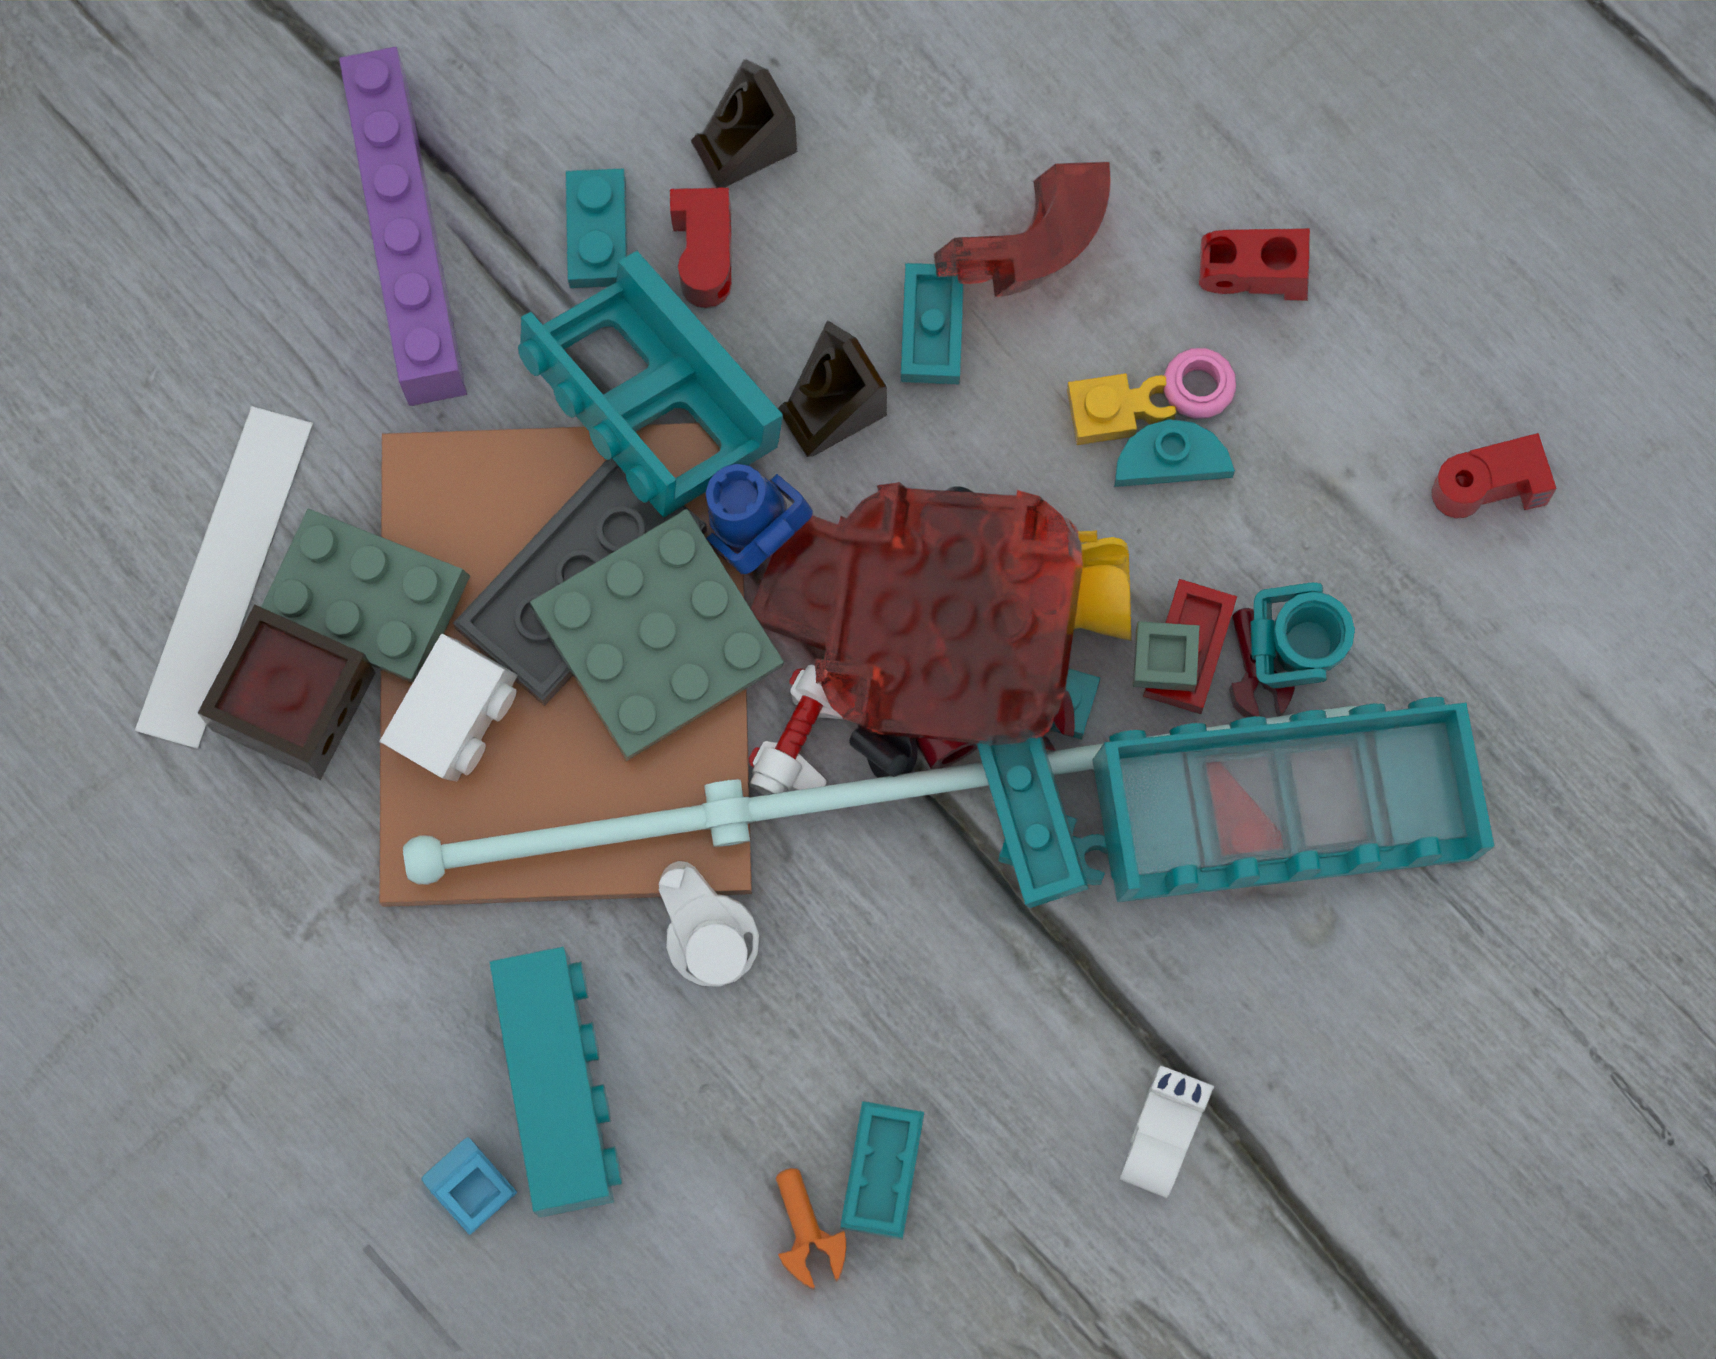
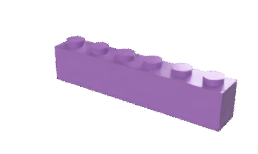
M397 46L340 57L342 78L400 386L409 406L467 395L407 77Z

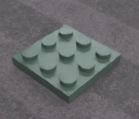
M685 509L530 601L532 611L626 761L780 669L784 664L783 659L688 509Z

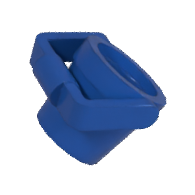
M733 464L723 467L709 480L706 489L709 521L714 531L706 539L712 548L741 574H748L754 571L796 534L795 532L813 514L812 508L804 497L782 477L776 474L769 481L748 465ZM783 496L793 503L788 509Z

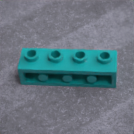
M564 946L489 961L533 1212L539 1218L614 1203L612 1186L622 1184V1175L616 1147L604 1148L600 1124L611 1122V1115L604 1084L593 1086L589 1062L600 1060L593 1022L582 1024L578 1000L589 998L582 962L571 963Z

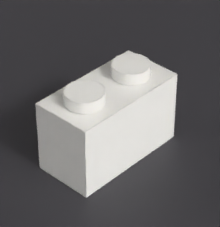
M441 633L379 742L437 776L457 782L462 773L469 775L479 763L486 744L481 739L493 719L497 722L500 721L510 709L517 692L512 685L518 675L462 642Z

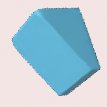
M469 1137L462 1140L422 1177V1181L429 1191L469 1235L517 1193L514 1187Z

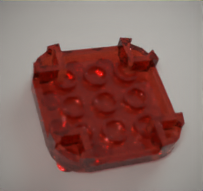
M900 482L877 485L878 492L862 500L848 518L840 517L833 539L841 543L840 558L824 660L815 659L816 683L822 686L830 706L843 717L842 719L851 724L883 735L988 745L1022 743L1029 738L1044 736L1052 727L1053 718L1059 711L1067 684L1083 568L1082 546L1076 526L1040 496L1017 490V495L912 489L905 487Z

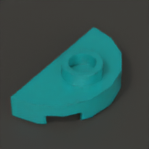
M1169 419L1145 426L1128 440L1117 460L1114 487L1233 478L1235 470L1228 449L1213 432L1193 422Z

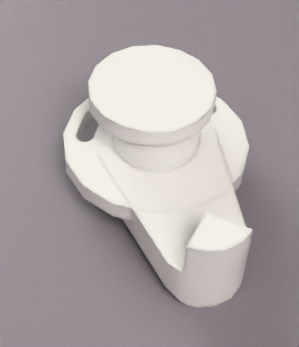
M677 861L667 866L658 884L660 894L671 919L667 929L666 948L672 965L684 978L700 986L720 987L737 981L750 970L758 954L759 931L754 917L742 903L726 895H717L695 866L690 863ZM750 932L753 935L752 951L747 959L748 948L744 940V934Z

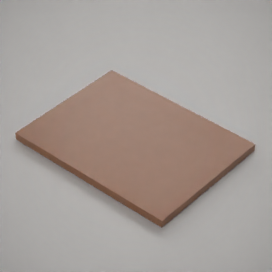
M699 423L651 424L636 431L637 435L675 479L720 451L719 446ZM586 427L382 434L381 537L462 568L470 575L444 632L445 635L462 642L486 656L455 629L453 622L596 472L606 459L594 447ZM705 492L684 506L707 524L708 531L704 534L706 538L711 533H714L710 526ZM714 550L745 599L744 574L739 573ZM382 670L380 679V739L412 685V682ZM574 676L568 680L545 706L514 681L512 687L517 692L510 709L500 721L497 722L494 719L491 721L481 739L486 744L479 763L469 775L462 773L457 782L437 776L380 742L379 903L382 907L662 897L658 883L664 869L677 861L688 862L695 866L717 895L752 894L750 823L748 824L750 842L737 845L713 847L711 830L704 829L445 869V874L438 881L428 885L416 884L408 880L403 856V846L411 838L420 835L437 838L442 845L697 806L707 803L704 785L714 782L740 779L743 797H750L747 689L628 761L622 755Z

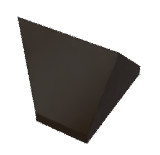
M744 59L703 133L696 134L690 141L717 188H725L797 153L795 116L769 70Z
M827 320L789 400L784 402L778 410L783 414L784 421L806 457H811L887 416V386L857 338Z

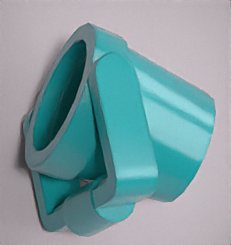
M1311 582L1261 590L1256 594L1254 598V620L1250 622L1251 656L1252 659L1256 660L1257 678L1270 688L1321 683L1327 680L1326 671L1331 670L1344 660L1354 640L1355 627L1352 615L1342 602L1329 594L1323 593V585L1321 583ZM1286 602L1277 615L1276 620H1272V604ZM1276 654L1278 662L1287 672L1274 674Z

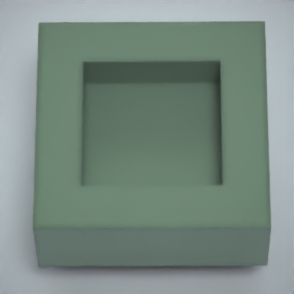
M1138 621L1135 637L1133 687L1195 691L1197 685L1200 626Z

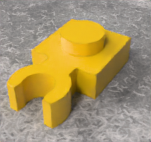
M1127 373L1068 382L1067 395L1076 444L1083 445L1132 437L1137 431L1135 420L1143 419L1148 424L1169 419L1174 420L1176 415L1175 406L1159 408L1154 406L1149 399L1154 394L1164 393L1163 388L1166 386V376L1157 375L1150 377L1141 384L1140 388L1129 389Z

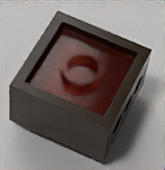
M254 604L197 713L213 732L321 780L376 672L364 653Z

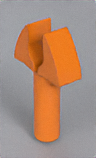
M785 1169L776 1176V1181L796 1239L791 1251L780 1253L778 1255L779 1259L793 1277L806 1287L815 1290L811 1274L806 1267V1260L810 1255L809 1247L814 1244L818 1251L827 1254L829 1257L835 1281L838 1282L846 1257L845 1232L842 1231L831 1236L820 1230L799 1169Z

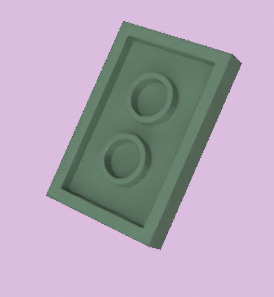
M308 508L261 607L358 650L366 655L372 667L413 683L441 633L444 634L470 575L462 568Z

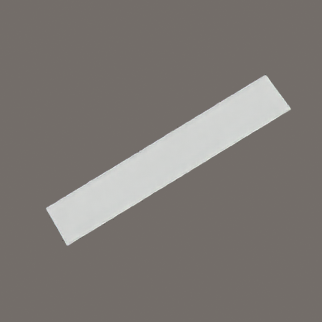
M251 406L135 731L198 749L206 723L197 712L238 637L313 423Z

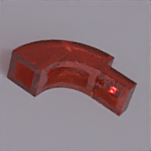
M1109 162L1058 163L1051 166L1033 181L1035 209L1032 221L1026 232L1016 235L953 238L934 253L937 277L958 276V282L961 284H976L992 279L995 297H1001L1026 291L1054 275L1083 252L1096 235L1103 221L1110 194L1111 176Z

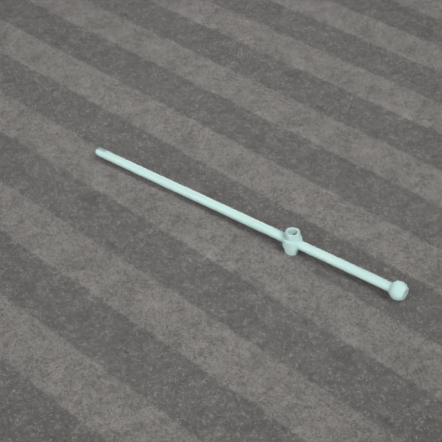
M1357 706L1323 710L1326 711L1327 718L1348 716V711ZM1294 714L1266 718L1267 724L1290 722L1289 717ZM1225 724L1206 728L1207 731L1230 729V726ZM1170 733L1147 736V738L1170 735ZM1104 743L1047 752L1053 774L1061 775L1093 770L1092 759ZM982 762L755 797H743L740 779L726 780L704 785L707 803L697 806L442 845L437 838L420 835L411 838L403 846V856L408 880L416 884L428 885L438 881L445 874V869L704 829L711 830L713 847L737 845L750 842L748 824L756 821L989 786Z

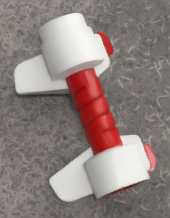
M808 665L806 669L799 668L793 672L789 683L792 685L790 692L793 703L796 705V710H794L778 743L765 741L760 748H754L749 757V763L754 768L749 786L758 793L768 795L827 786L826 779L799 754L802 749L801 746L807 740V735L810 734L813 728L812 725L815 724L817 718L859 722L863 713L862 700L858 696L844 690L845 683L833 673L814 665Z

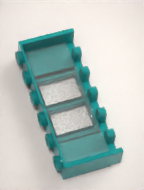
M1428 697L1410 702L1408 709L1386 711L1385 704L1373 703L1350 709L1348 716L1327 718L1326 711L1309 710L1290 716V722L1267 724L1265 717L1255 716L1231 722L1229 724L1230 729L1207 731L1206 724L1191 723L1170 729V735L1147 738L1146 731L1144 730L1122 731L1109 736V742H1104L1092 761L1111 878L1114 882L1117 903L1478 860L1495 846L1467 702L1445 705L1443 697Z

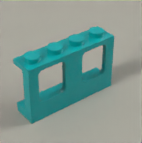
M638 251L618 261L616 283L542 325L531 311L521 317L518 353L524 366L532 375H541L553 389L555 399L563 412L571 418L576 416L589 431L591 441L599 454L606 460L613 459L626 474L628 485L635 496L644 503L649 501L663 518L705 493L709 480L718 470L733 464L749 466L778 448L783 414ZM603 327H613L624 337L648 367L609 392L602 394L567 354L565 349ZM682 408L694 417L719 446L720 451L675 479L637 435L636 431L671 410Z

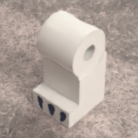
M1160 1065L1155 1073L1131 1137L1130 1143L1132 1144L1119 1180L1167 1198L1180 1171L1214 1086Z

